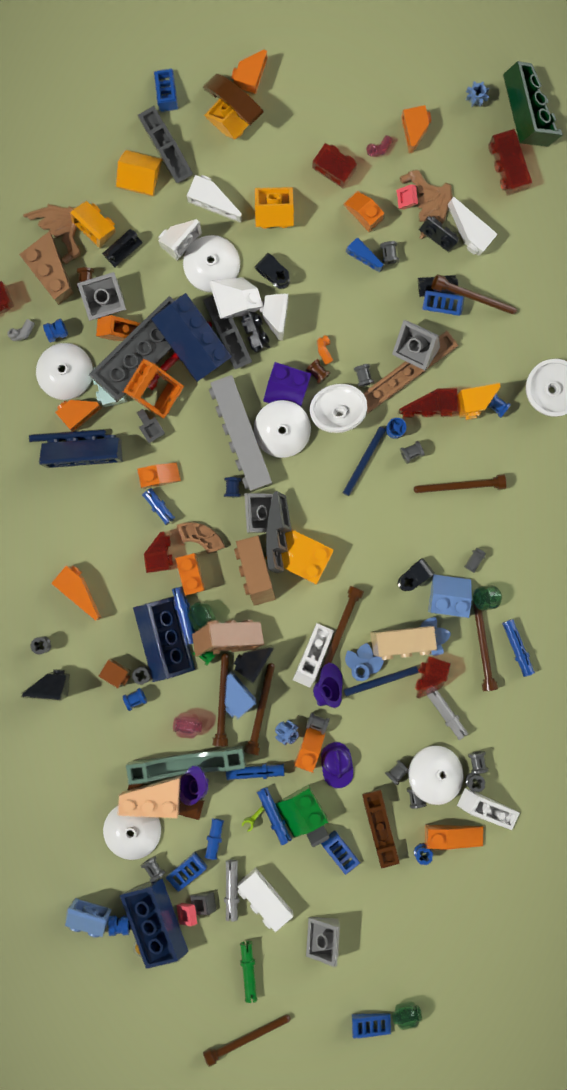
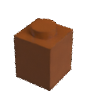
M109 659L98 677L119 688L121 685L125 686L131 677L128 675L131 670L113 659Z

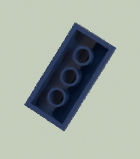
M187 293L151 318L196 382L232 357Z
M105 435L104 439H97V436L85 437V440L79 441L78 438H67L66 442L50 439L47 440V443H42L39 465L46 468L121 463L123 462L121 439L119 437L116 438V435Z
M174 597L133 607L152 682L166 680L195 670L189 644L186 645L179 614L175 610L176 603Z
M163 878L153 882H146L120 894L146 969L178 962L189 952Z

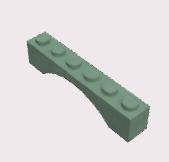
M243 746L131 761L126 765L128 784L131 785L184 775L192 766L200 767L203 772L244 769L246 764Z

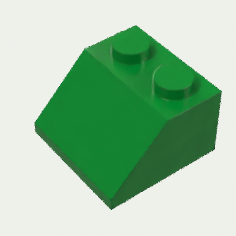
M309 784L275 803L294 838L310 833L328 823V818Z

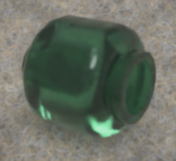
M494 585L479 586L473 593V602L481 611L496 609L501 604L502 594Z
M197 602L190 607L191 610L188 612V618L195 630H200L207 625V622L216 620L210 605L206 603L201 604V602Z
M412 1001L397 1004L395 1012H392L393 1023L397 1024L401 1030L417 1028L422 1021L420 1007Z

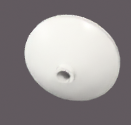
M208 235L195 240L188 247L184 255L183 267L187 279L194 287L204 292H212L209 282L237 278L240 270V259L236 248L231 242L220 236ZM209 258H214L213 263H209L207 260Z
M59 343L49 347L42 353L37 362L36 377L40 387L49 396L59 400H71L81 396L89 388L92 382L89 373L93 370V365L87 353L80 347L70 343ZM61 366H65L64 372H59Z
M545 360L535 366L527 378V398L532 407L543 415L558 417L567 414V361ZM549 387H553L555 392L551 393Z
M335 384L322 389L314 396L310 404V415L314 424L320 429L331 433L346 432L355 428L363 421L367 413V400L364 394L358 388L348 384Z
M278 400L267 404L260 410L254 422V435L258 445L264 452L274 457L286 458L296 455L306 446L311 434L308 415L299 405L291 401ZM285 427L286 432L281 434L278 429Z
M429 746L420 750L412 759L409 767V782L413 792L422 801L433 805L445 804L454 799L459 793L463 784V768L460 760L451 750L442 746ZM441 772L444 774L443 778L440 777Z
M117 805L111 810L105 820L103 828L104 839L108 848L115 855L128 860L140 859L149 855L156 848L161 836V823L158 817L118 815ZM132 830L134 832V835L129 836L127 834V831Z

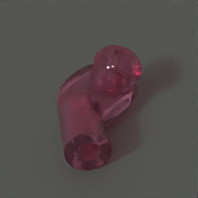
M386 135L379 145L368 144L366 147L367 154L371 157L385 155L393 139Z

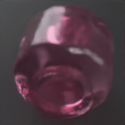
M180 713L178 717L174 718L173 732H176L177 737L193 739L197 733H201L202 721H199L197 714Z

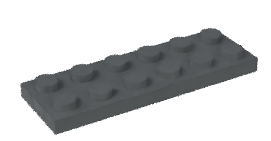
M170 296L89 373V376L116 402L126 395L123 391L143 359L156 365L172 349L151 320V318L175 301Z

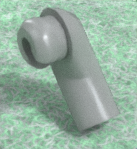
M26 319L22 328H11L8 331V337L12 341L27 339L35 323Z

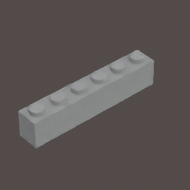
M230 375L211 382L212 388L209 389L212 400L216 399L219 406L215 408L219 418L222 416L224 418L225 424H222L225 435H230L232 441L229 442L232 453H237L238 460H235L238 470H243L245 477L242 478L245 489L250 488L252 492L271 485V478L233 376Z

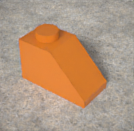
M263 49L239 61L238 67L233 69L231 79L242 90L256 94L267 62V50Z
M425 105L404 109L401 119L409 153L414 152L427 132L429 123H431L430 111L426 110Z
M359 191L344 203V206L368 232L383 220L385 213L371 198Z
M113 315L98 318L96 336L108 340L123 341L141 323Z
M69 400L68 402H62L57 407L58 410L55 413L74 432L102 407L98 402Z
M177 462L137 469L140 485L143 489L181 481Z
M312 728L306 729L294 762L295 767L313 773L325 734L323 735L320 731Z

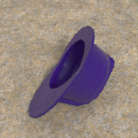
M333 663L323 666L320 680L313 687V694L318 706L328 705L331 708H337L341 704L343 679L341 671Z
M340 742L328 744L321 753L324 779L333 788L346 787L353 778L350 750Z
M198 766L190 767L181 777L180 800L186 805L195 804L208 793L209 780Z

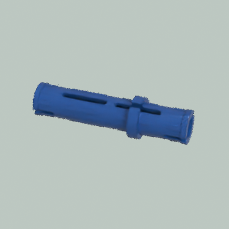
M183 586L172 589L176 603L175 610L178 611L185 642L188 645L193 644L192 634L195 633L189 610L190 603L187 602Z
M514 619L503 622L502 625L516 656L514 657L515 661H518L523 677L534 674L535 671L529 659V652H526Z
M262 764V766L226 771L227 780L262 777L267 779V777L285 776L284 764Z
M268 787L260 789L256 793L272 824L271 829L275 831L280 844L284 845L292 840L286 829V822L282 820Z

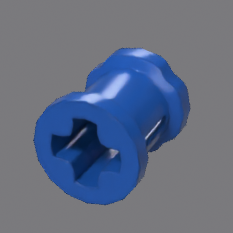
M495 394L487 408H491L501 418L511 404L504 402Z
M138 688L136 692L130 695L125 694L122 696L129 711L133 710L135 706L147 703L141 688Z
M418 844L414 848V856L419 864L428 865L432 862L433 853L430 849H427L425 844ZM423 851L424 853H426L427 856H421L420 852Z

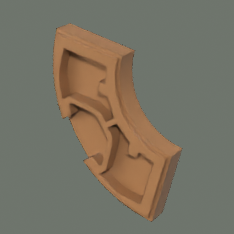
M192 522L177 524L183 543L196 542L206 550L207 554L226 548L218 534L207 526Z

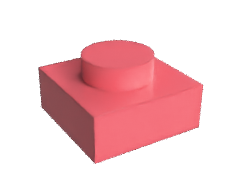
M410 184L397 190L398 209L404 210L418 204L416 185Z
M181 903L176 905L179 925L194 926L197 924L194 904Z

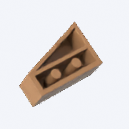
M49 231L19 255L59 305L70 297L73 291L55 239Z
M254 536L236 541L237 548L234 551L236 559H240L242 563L239 566L241 577L246 579V583L243 584L246 595L250 594L254 606L276 600L259 537Z
M229 620L224 623L210 621L207 622L206 626L192 634L195 657L202 656L207 651H213V654H220V651L231 650V652L255 650L264 645L261 623L253 622V620H244L241 623H236V620Z

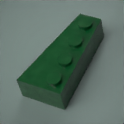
M517 61L503 74L519 143L548 147L563 136L561 129L557 130L554 123L556 117L554 113L550 114L546 105L549 101L539 89L542 85L532 63Z

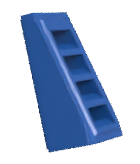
M173 69L154 71L157 103L160 112L177 110L178 102ZM170 78V80L159 81V79Z
M356 238L346 248V253L378 272L382 270L383 263L359 238Z
M426 290L422 310L460 316L462 315L465 297ZM431 295L435 296L433 307H430ZM439 297H442L441 308H437ZM450 298L449 307L445 309L446 299ZM454 299L458 300L456 310H453Z
M336 830L329 834L328 840L321 843L345 875L360 864V861ZM342 845V847L339 850L333 853L334 850H336L339 846ZM347 852L342 858L338 859L343 853ZM351 857L352 860L343 866L342 864Z
M194 852L167 875L166 879L179 892L207 869V865ZM193 861L199 869L196 870L190 863ZM187 866L193 874L190 875L184 867ZM179 871L186 875V880L180 875ZM176 875L182 883L179 885L173 876Z
M390 1013L352 1014L353 1038L391 1034ZM381 1020H385V1029H381ZM374 1021H377V1029H374ZM366 1022H370V1029H366ZM358 1023H362V1029H358Z

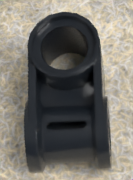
M267 253L254 268L276 288L285 289L290 282L289 272L276 258ZM278 276L281 278L284 276V280L279 279L278 281Z
M421 558L400 576L398 586L403 591H412L429 579L435 572L424 558ZM404 579H411V586H404Z

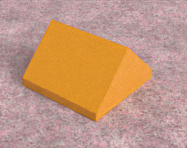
M125 150L118 160L116 187L153 196L162 159Z

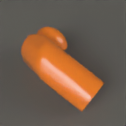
M326 335L322 338L319 337L317 340L318 353L325 365L333 361L326 347L331 343Z

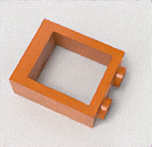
M143 359L123 392L154 414L165 418L184 386L154 363ZM157 374L168 384L153 406L141 398L154 375Z

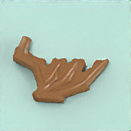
M412 170L408 174L400 176L402 184L412 181L416 185L418 193L424 194L418 199V208H422L419 212V221L424 222L429 215L431 217L434 216L435 219L443 224L449 208L447 204L452 199L451 185L445 183L439 187L428 184L419 170ZM420 231V233H421L420 239H422V238H424L426 235L423 234V233Z
M48 204V207L24 214L23 216L31 221L36 218H44L39 221V227L43 230H49L55 238L63 236L62 242L65 243L68 254L61 258L65 265L71 260H75L81 254L75 241L77 227L71 222L70 212L74 208L71 206L64 208Z

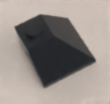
M270 645L246 651L243 656L239 654L233 663L236 665L234 670L254 683L273 652L274 647Z
M53 669V672L46 674L22 693V697L63 700L68 697L70 674L65 673V670Z

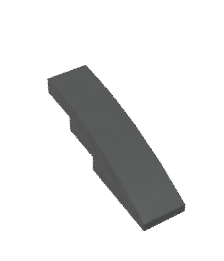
M155 106L138 114L140 122L176 184L193 175Z
M213 295L203 299L223 345L232 356L230 361L234 369L236 370L251 363L252 360L233 318L220 319Z
M278 491L273 493L269 510L266 545L268 570L275 573L284 572L281 553L288 551L285 533L292 531L286 495Z

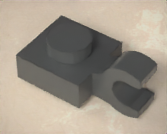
M144 409L137 412L143 422L139 429L149 444L165 435L155 417L150 420Z

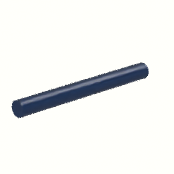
M379 426L342 492L347 496L351 494L386 429Z
M106 430L29 435V442H42L50 439L66 440L67 438L84 439L88 436H97L98 438L104 437Z
M417 666L410 667L344 689V693L347 697L419 672Z

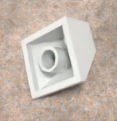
M195 219L171 226L168 230L165 229L159 236L158 242L160 246L177 261L202 234L200 222Z
M243 277L209 282L220 319L249 315L248 312H256L263 307L258 288Z
M288 294L265 295V301H262L263 307L260 308V312L263 313L264 321L278 340L283 341Z

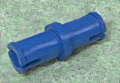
M152 488L148 489V493L145 491L142 494L152 507L151 510L158 514L165 525L175 519L165 506L166 503L159 499Z
M212 818L210 834L207 835L208 845L205 855L207 859L217 860L219 843H222L221 833L224 820Z

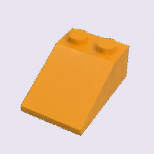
M294 530L285 533L288 551L281 553L283 568L317 584L334 550Z

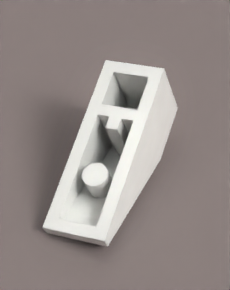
M195 175L187 194L188 202L241 223V212L207 176L201 175L200 177Z
M453 197L447 205L462 240L472 254L479 256L496 237L497 233Z
M316 623L293 681L311 687L334 630Z
M466 788L457 804L458 807L473 816L510 830L513 829L520 814L516 810Z

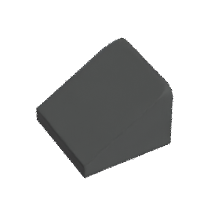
M323 825L307 833V837L311 846L315 847L328 840L329 833Z
M214 892L190 895L191 904L195 905L196 915H210L216 911Z

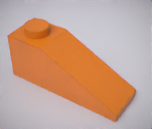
M74 565L72 567L65 566L51 584L95 621L99 620L101 616L85 579L80 575L82 572Z
M425 824V845L427 849L483 846V826Z

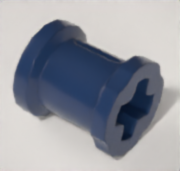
M225 477L226 493L224 497L240 498L239 482H241V478Z

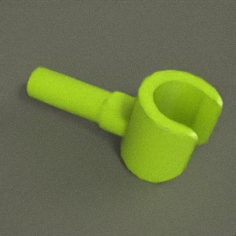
M262 806L254 815L244 819L242 826L246 822L251 824L247 832L253 829L255 820L265 810Z

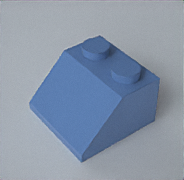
M433 574L428 612L469 618L472 600L471 579Z
M231 671L227 675L225 709L231 717L236 716L239 718L256 704L257 699L234 672Z
M75 898L68 908L65 926L70 927L69 929L74 932H87L91 937H103L112 909Z

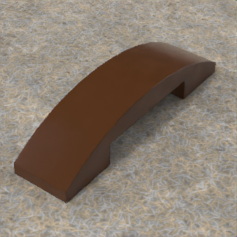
M215 74L203 86L204 90L214 98L218 97L249 125L264 113L263 109L247 93L220 74Z
M381 789L363 793L362 797L381 869L400 864Z

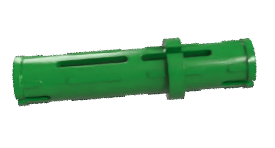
M243 941L240 943L242 956L240 965L243 967L245 1002L251 1003V999H253L254 1003L257 1002L254 965L256 963L253 958L252 942L246 941L245 944Z

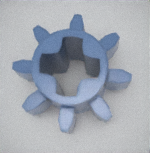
M474 81L472 88L467 87L466 92L468 95L466 101L470 100L472 107L478 104L482 107L483 100L488 101L489 99L487 95L489 88L484 86L483 81L481 83Z
M287 720V722L282 721L276 726L275 733L278 735L275 738L284 745H287V743L292 744L299 736V733L296 731L299 727L290 720Z

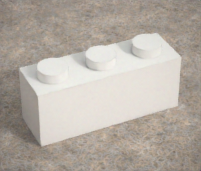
M256 867L238 882V893L243 899L247 898L251 903L250 907L256 914L260 913L264 918L263 922L267 928H272L276 932L293 917L291 908Z

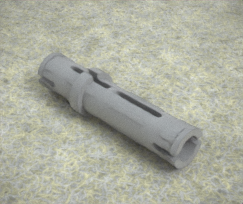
M433 686L427 690L425 694L446 721V726H449L454 732L457 739L461 740L464 738V735H468V731L458 720L459 716L453 713L436 687Z
M226 860V897L224 898V903H226V921H230V919L231 921L238 920V903L240 902L237 891L238 860Z

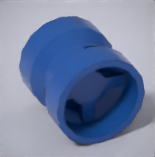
M61 318L55 320V323L43 324L45 334L50 343L56 341L59 337L65 338L68 336Z
M401 418L391 419L386 426L387 435L393 439L400 438L406 431V423Z
M123 915L121 918L109 916V936H116L117 934H122L123 936L130 935V923L127 915Z

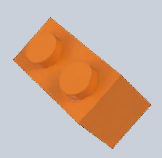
M193 553L175 558L185 596L205 591L196 554Z

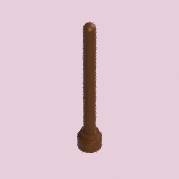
M437 274L432 282V289L436 291L448 290L510 314H516L517 312L516 307L449 283L446 277Z
M500 474L493 477V479L418 485L413 490L415 493L494 487L498 490L506 489L505 474Z
M352 586L349 587L347 592L349 593V600L321 669L325 664L332 663L355 603L359 601V598H362L364 591Z
M475 599L473 607L485 677L482 683V690H498L497 681H495V678H492L481 602L479 599Z
M227 653L221 656L217 734L213 737L212 744L213 746L222 747L228 746V738H226L227 734H225V698L229 655Z
M273 663L267 665L251 739L248 741V744H245L244 752L248 754L259 755L258 738L275 665Z
M284 1015L217 1050L210 1048L204 1051L203 1055L207 1065L211 1067L217 1064L219 1057L290 1022V1016Z

